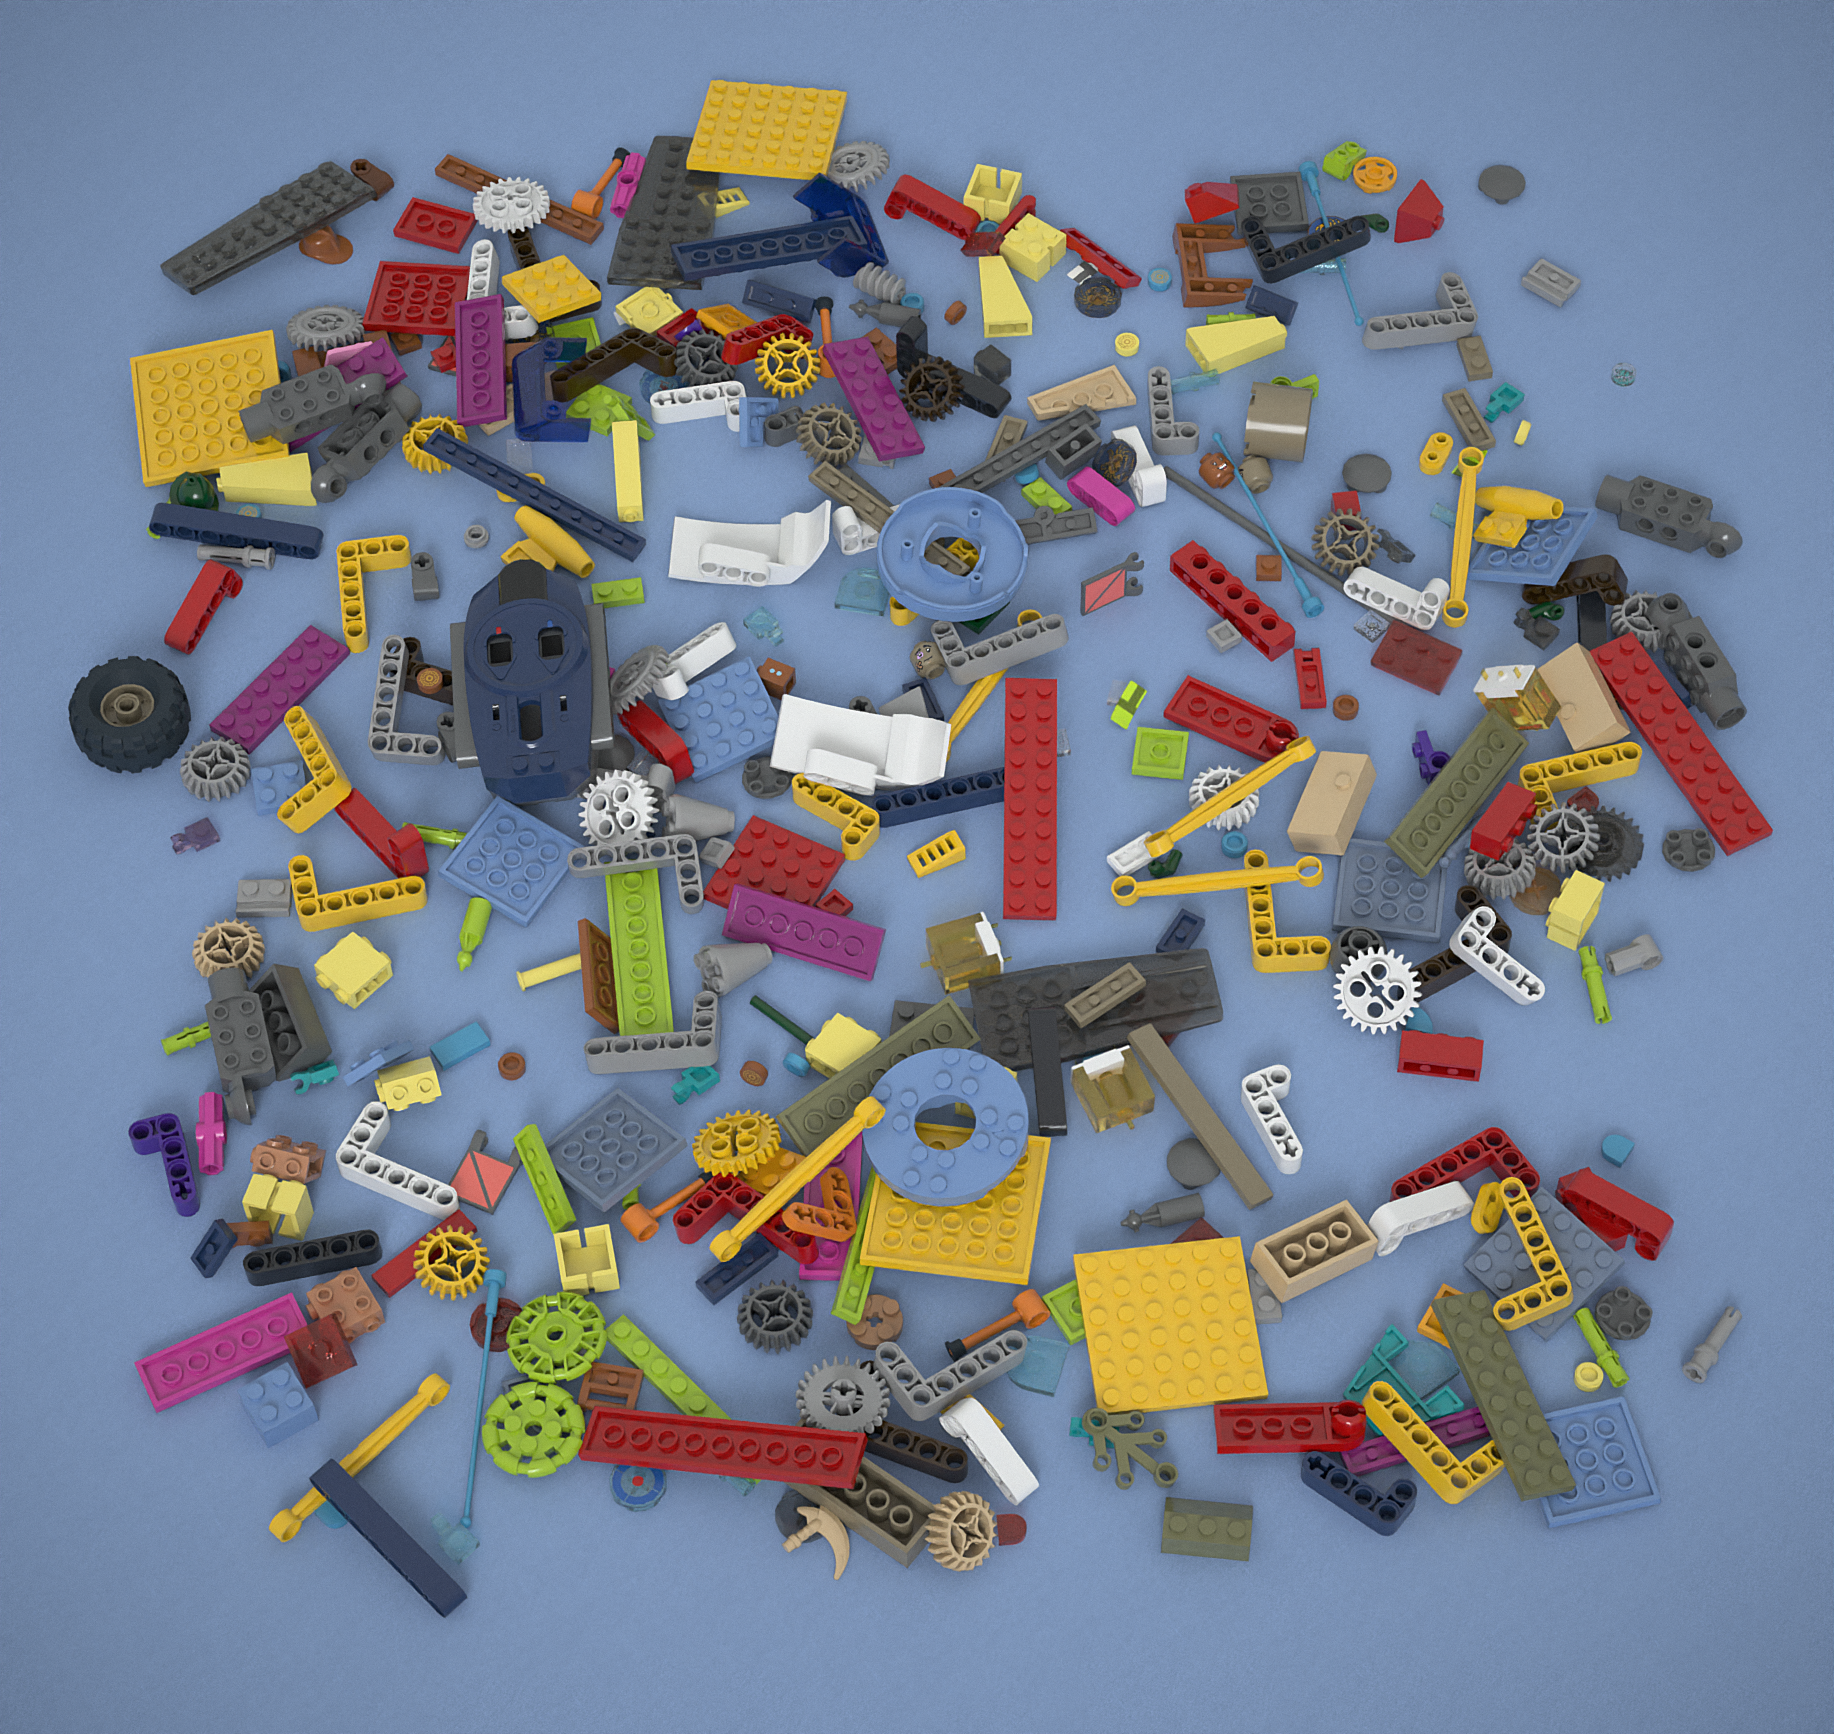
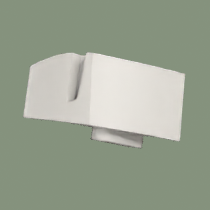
M825 500L810 513L794 512L781 518V524H732L675 516L668 577L698 582L751 585L756 587L791 584L815 563L829 542L831 501Z
M784 694L781 701L770 767L797 774L804 773V778L860 795H872L875 793V789L897 791L925 785L944 777L951 724L911 714H893V717L866 713Z

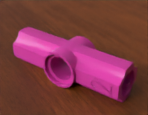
M631 152L630 155L626 156L622 171L617 175V187L610 206V212L616 215L617 218H625L630 215L634 201L639 196V185L646 166V158L642 157L639 153Z
M205 1092L204 1095L199 1097V1122L196 1123L199 1171L207 1175H218L219 1172L224 1171V1145L227 1144L223 1095L215 1092Z

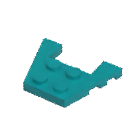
M1393 1324L1386 1329L1381 1341L1376 1344L1366 1363L1361 1366L1343 1393L1345 1400H1354L1361 1404L1374 1382H1386L1392 1386L1424 1423L1464 1409V1403L1448 1385L1429 1400L1423 1402L1388 1362L1409 1347L1407 1339ZM1366 1415L1367 1426L1377 1437L1384 1436L1382 1431Z

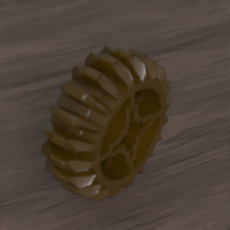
M928 356L927 361L919 358V366L911 363L913 370L911 372L908 370L904 371V374L908 376L907 380H900L905 385V388L899 390L901 394L905 395L901 401L907 404L905 409L908 412L913 411L912 416L915 418L920 417L925 422L928 419L936 422L937 417L945 420V412L953 415L954 412L951 408L953 406L960 407V404L956 402L957 398H964V395L959 393V390L965 388V385L959 383L963 376L957 374L959 371L958 367L952 366L951 361H944L940 356L936 359L933 356ZM930 371H942L946 378L943 380L941 378L935 379ZM922 379L921 385L917 388L919 380ZM933 384L935 385V389H933L934 391L931 394L929 393V389H931L930 387ZM946 390H948L945 398L943 399V393ZM921 398L924 400L929 399L934 407H922L918 400Z

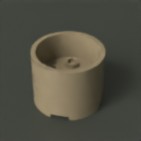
M1253 382L1251 393L1256 395H1252L1248 407L1244 442L1249 444H1246L1243 455H1256V457L1303 463L1313 389Z

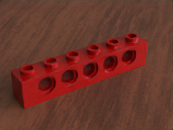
M1192 540L1170 555V572L1224 620L1228 619L1237 631L1271 662L1294 647L1296 631L1293 626L1281 619L1272 607H1268L1263 603L1255 592L1245 587L1237 576H1233L1227 571L1220 561H1216L1210 556L1203 546H1199Z

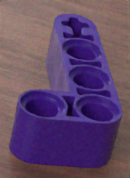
M165 1113L134 1122L129 1127L128 1135L135 1152L140 1155H148L161 1151L171 1197L177 1213L184 1217L195 1215L200 1209V1200L185 1135L179 1118L175 1114ZM187 1193V1199L184 1200L182 1194Z

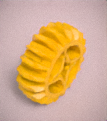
M784 333L780 334V341L775 336H772V345L764 342L763 347L765 350H758V355L761 358L755 359V364L759 366L755 368V373L762 374L758 377V382H766L764 389L769 390L772 387L773 396L780 391L781 398L783 399L786 393H790L792 399L795 398V391H798L801 396L804 395L803 387L811 390L812 385L810 382L816 383L818 379L814 374L820 373V368L816 366L820 364V358L814 357L817 354L816 349L809 350L811 342L808 341L803 345V337L800 336L796 341L794 340L793 333L789 335V339H785ZM791 349L795 351L791 354H784L779 350ZM771 356L778 365L773 375H771L767 366ZM802 356L808 366L804 376L800 373L801 370L797 366ZM783 363H792V369H783ZM788 377L793 379L795 382L784 383L781 382V380L783 378Z
M430 414L427 419L420 416L419 422L412 421V425L409 427L410 430L402 438V450L405 459L412 465L413 469L418 468L421 473L428 470L430 475L433 471H438L441 474L443 469L451 470L450 464L425 452L423 445L436 428L468 444V436L463 425H458L457 420L452 421L450 416L443 418L441 414L437 417H432Z
M449 1225L446 1233H443V1230L438 1227L436 1229V1236L428 1233L426 1235L428 1242L422 1240L419 1242L421 1250L415 1251L414 1257L418 1260L414 1261L413 1268L418 1269L415 1274L416 1279H423L421 1287L427 1288L431 1286L429 1290L431 1296L439 1291L441 1300L445 1298V1294H451L450 1298L454 1301L456 1300V1293H460V1296L465 1299L467 1297V1289L475 1293L477 1291L476 1284L483 1285L484 1278L482 1276H484L486 1270H489L485 1266L489 1265L490 1258L485 1256L488 1251L487 1247H480L482 1239L476 1238L472 1240L474 1232L469 1231L464 1235L462 1226L458 1228V1232H452L453 1228ZM451 1245L460 1246L465 1250H455ZM441 1248L442 1257L435 1260V1264L429 1265L428 1260L431 1254L436 1249ZM447 1255H448L449 1260H450V1259L453 1260V1263H454V1261H457V1262H456V1271H455L454 1266H453V1267L450 1266V1263H449V1265H447ZM474 1261L475 1267L473 1271L463 1279L461 1269L468 1266V1262ZM438 1276H448L452 1281L442 1280Z

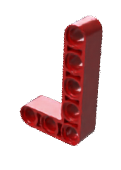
M352 788L350 794L334 807L338 816L398 879L409 876L421 878L429 872L423 839L413 824L409 823L397 831L356 788Z
M1490 1127L1396 1180L1391 1187L1389 1202L1401 1199L1398 1195L1410 1196L1454 1181L1461 1183L1487 1167L1493 1170L1501 1182L1506 1178L1515 1177L1521 1180L1523 1184L1530 1185L1531 1187L1525 1188L1531 1198L1539 1189L1540 1176L1502 1129ZM1489 1143H1495L1498 1146H1491ZM1466 1156H1473L1475 1159H1469ZM1506 1163H1510V1164H1513L1514 1166H1513V1167H1509V1166H1507V1165H1505V1164H1506ZM1443 1169H1451L1453 1172H1447ZM1421 1182H1428L1430 1185H1424ZM1516 1189L1509 1191L1513 1197H1517L1520 1193Z
M720 1172L710 1179L673 1215L672 1220L677 1237L684 1244L695 1243L728 1212L741 1220L764 1196L729 1172L726 1177H723ZM781 1208L755 1230V1232L761 1233L769 1242L801 1264H811L819 1257L815 1235L794 1231L787 1227L782 1218L784 1210Z

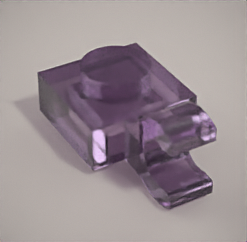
M208 817L185 827V834L177 833L170 837L174 844L172 848L176 854H181L191 847H194L196 852L220 842L219 834Z

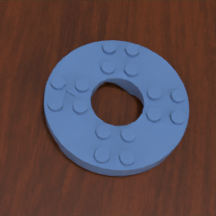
M935 488L922 491L905 499L884 524L877 542V569L888 592L900 604L914 613L940 621L961 622L975 620L998 611L1011 601L1019 591L1025 579L1028 564V545L1016 521L1006 512L1003 505L988 495L965 488ZM953 536L963 538L976 548L979 560L969 575L965 577L954 575L943 569L940 565L926 561L924 554L927 547L933 541L942 537Z
M939 1048L914 1054L888 1070L880 1078L869 1097H875L885 1107L886 1112L875 1126L862 1130L868 1158L879 1178L888 1187L914 1202L946 1207L979 1200L991 1189L999 1185L1013 1171L1021 1157H1024L1029 1136V1113L1024 1094L1014 1077L1002 1065L978 1052L960 1048ZM954 1102L966 1103L971 1108L976 1119L975 1130L970 1139L960 1147L951 1150H936L926 1146L917 1137L915 1131L916 1117L922 1111L930 1108H941Z

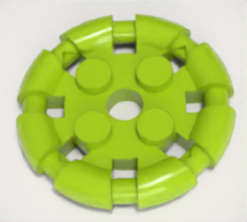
M557 1292L556 1295L551 1296L544 1294L531 1300L522 1307L523 1311L519 1316H514L508 1328L506 1342L509 1344L507 1353L511 1363L521 1374H528L530 1380L545 1384H557L558 1380L567 1379L568 1382L586 1373L592 1368L591 1363L601 1357L607 1342V1332L604 1331L606 1321L600 1309L592 1301H585L584 1296L572 1292ZM558 1306L559 1311L549 1313V1307ZM580 1310V1312L577 1315L573 1313L574 1311ZM531 1318L534 1319L531 1324L528 1323ZM591 1327L593 1331L589 1332L584 1331V1328ZM553 1332H563V1336L555 1341L549 1339ZM527 1339H528V1343H527V1344H522V1345H521V1343L523 1342V1340H527ZM581 1348L587 1351L583 1356L577 1354ZM535 1357L538 1358L537 1363L533 1365L531 1363ZM554 1365H556V1366H563V1365H564V1368L555 1369Z
M538 1381L515 1385L504 1396L500 1394L486 1411L484 1416L487 1419L486 1424L482 1426V1442L486 1453L493 1456V1462L499 1468L515 1476L524 1474L528 1475V1478H537L555 1473L558 1467L570 1463L580 1450L583 1443L581 1436L585 1433L583 1411L580 1405H575L573 1402L574 1397L557 1385L551 1383L548 1386L539 1385ZM537 1396L546 1397L545 1403L537 1400ZM518 1401L521 1406L512 1410L510 1405ZM565 1409V1415L560 1417L557 1412ZM497 1423H503L505 1429H497ZM531 1426L541 1427V1432L536 1436L526 1434L527 1429ZM562 1432L570 1433L569 1437L561 1438ZM508 1444L510 1450L503 1451L501 1448ZM555 1451L557 1455L550 1459L548 1455ZM523 1456L532 1457L530 1463H523Z

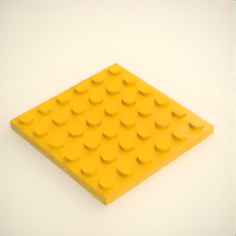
M711 80L687 157L686 168L689 170L826 182L847 103V92Z
M273 330L130 358L142 475L145 487L174 482L178 476L186 471L190 473L198 472L202 476L220 473L219 467L289 457V444L283 445L272 436L251 443L238 413V410L259 403L262 390L281 383Z
M916 1122L915 1126L917 1137L926 1146L936 1150H951L960 1147L970 1139L975 1130L972 1128ZM1029 1135L1026 1153L1024 1157H1021L1013 1171L983 1198L967 1204L943 1207L914 1202L893 1191L876 1173L861 1249L860 1265L1028 1285L1051 1138Z
M1240 1236L1073 1254V1265L1096 1408L1105 1410L1108 1415L1129 1414L1132 1411L1145 1413L1268 1398L1269 1394Z

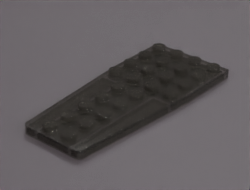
M654 137L638 186L630 199L619 228L607 275L608 285L702 290L705 278L684 281L671 254V245L714 238L721 172L689 170L686 168L687 157L694 137Z
M332 161L324 162L312 172L302 174L298 180L291 184L283 185L277 192L262 197L259 203L162 263L160 268L163 275L189 294L196 295L340 219L376 198V192L374 188Z
M1205 948L1047 965L968 980L978 1035L981 1039L982 1054L998 1062L1003 1067L1011 1069L1013 1072L1033 1068L1028 1008L1055 1006L1061 1063L1111 1051L1127 1045L1130 1046L1131 1044L1127 1040L1128 1034L1149 1023L1152 1024L1160 1037L1218 1023L1224 1018L1209 951ZM1130 962L1146 980V986L1083 1028H1080L1065 1011L1064 1004Z

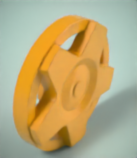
M1367 157L1355 165L1353 180L1363 192L1369 194L1389 191L1396 183L1397 169L1392 162L1385 158ZM1365 165L1366 169L1359 170L1362 166Z

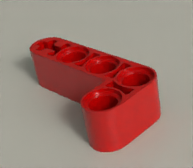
M906 174L899 177L884 206V212L892 219H901L906 210L962 240H970L981 221L980 215L975 210Z
M786 314L776 315L728 333L721 359L727 364L739 365L760 357L758 350H765L763 347L764 342L772 345V336H775L780 341V334L784 333L785 339H789V335L793 333L794 340L796 341L800 336L803 337L802 344L804 345L808 341L812 343L814 334L795 318ZM783 349L788 354H791L795 351L791 349Z
M212 559L204 564L165 634V645L188 655L194 651L224 596L226 595L232 599L236 598L242 589L243 580L234 569Z
M642 700L636 701L637 706L628 705L629 711L623 708L622 714L617 712L618 719L623 728L658 761V764L665 765L672 770L675 785L692 776L691 774L694 773V769L684 741Z
M1579 1169L1564 1191L1565 1198L1575 1206L1636 1238L1635 1250L1641 1257L1647 1260L1655 1261L1671 1237L1674 1221L1670 1215L1588 1170Z

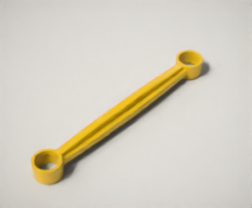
M1475 447L1464 448L1460 452L1458 459V469L1462 473L1453 540L1450 596L1442 612L1443 622L1453 628L1461 627L1465 624L1469 611L1468 605L1464 601L1472 543L1476 476L1481 472L1484 461L1483 453ZM1466 457H1474L1479 461V464L1468 466L1462 460ZM1450 608H1458L1463 611L1464 615L1460 618H1453L1446 611Z
M1024 610L1018 615L1017 627L1022 626V623L1025 621L1040 619L1042 615L1035 610ZM1008 668L977 680L948 722L951 724L946 762L951 757L952 742L972 719Z
M1303 736L1292 741L1286 746V751L1238 779L1168 829L1150 835L1144 840V845L1150 856L1157 857L1168 852L1174 847V842L1231 808V805L1239 800H1243L1293 763L1311 757L1316 752V748L1310 736Z
M1306 856L1301 858L1295 866L1211 872L1136 882L1133 877L1124 875L1113 881L1111 891L1117 904L1130 906L1136 903L1139 897L1219 891L1297 880L1303 886L1314 887L1322 882L1324 871L1318 858ZM1314 866L1319 869L1311 877L1301 875L1302 870L1306 867ZM1123 886L1134 887L1133 892L1127 896L1117 895L1118 890Z
M873 1096L864 1099L856 1107L854 1116L797 1165L731 1230H725L718 1234L711 1242L709 1250L721 1262L732 1259L739 1252L742 1241L793 1198L807 1182H810L864 1128L875 1126L883 1118L886 1112L885 1107Z
M437 1373L428 1376L420 1385L417 1395L382 1423L351 1454L344 1457L338 1464L353 1478L399 1436L429 1405L433 1407L439 1404L447 1396L450 1385ZM313 1487L291 1510L287 1508L280 1511L272 1519L269 1531L281 1542L289 1541L300 1530L302 1521L327 1500Z

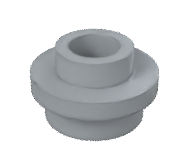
M480 525L468 527L464 534V542L470 548H481L489 541L487 530Z

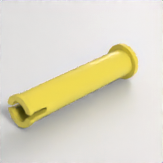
M580 953L522 973L516 971L517 980L522 992L526 991L525 988L580 970Z

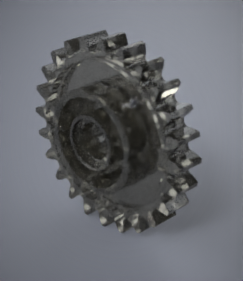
M1603 805L1600 811L1591 806V810L1586 813V816L1592 815L1594 817L1592 824L1598 825L1599 830L1595 832L1600 835V840L1595 842L1598 845V851H1591L1594 856L1592 860L1584 858L1586 862L1585 867L1577 863L1575 864L1576 868H1578L1579 872L1586 873L1590 877L1596 876V879L1601 881L1602 877H1606L1611 882L1612 876H1616L1620 880L1623 872L1630 875L1631 868L1636 869L1638 861H1641L1644 843L1642 842L1643 834L1639 833L1640 826H1632L1633 818L1624 819L1625 812L1619 815L1615 814L1614 807L1607 812ZM1568 820L1569 828L1585 832L1579 824ZM1565 828L1560 838L1562 847H1564V841L1567 840ZM1583 843L1571 847L1568 854L1577 851Z

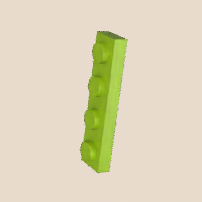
M529 1124L513 1138V1141L552 1233H562L576 1221V1217L537 1125Z

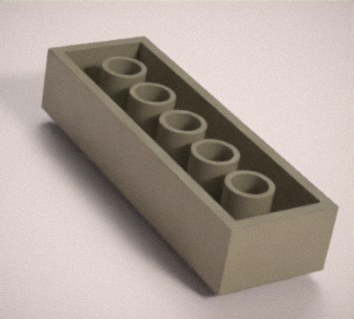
M801 1418L795 1426L808 1427L806 1426L807 1419ZM864 1456L853 1489L784 1482L818 1507L822 1505L829 1509L844 1525L906 1568L911 1565L929 1543L925 1540L929 1535V1530L925 1526L930 1525L931 1522L927 1515L935 1513L934 1504Z

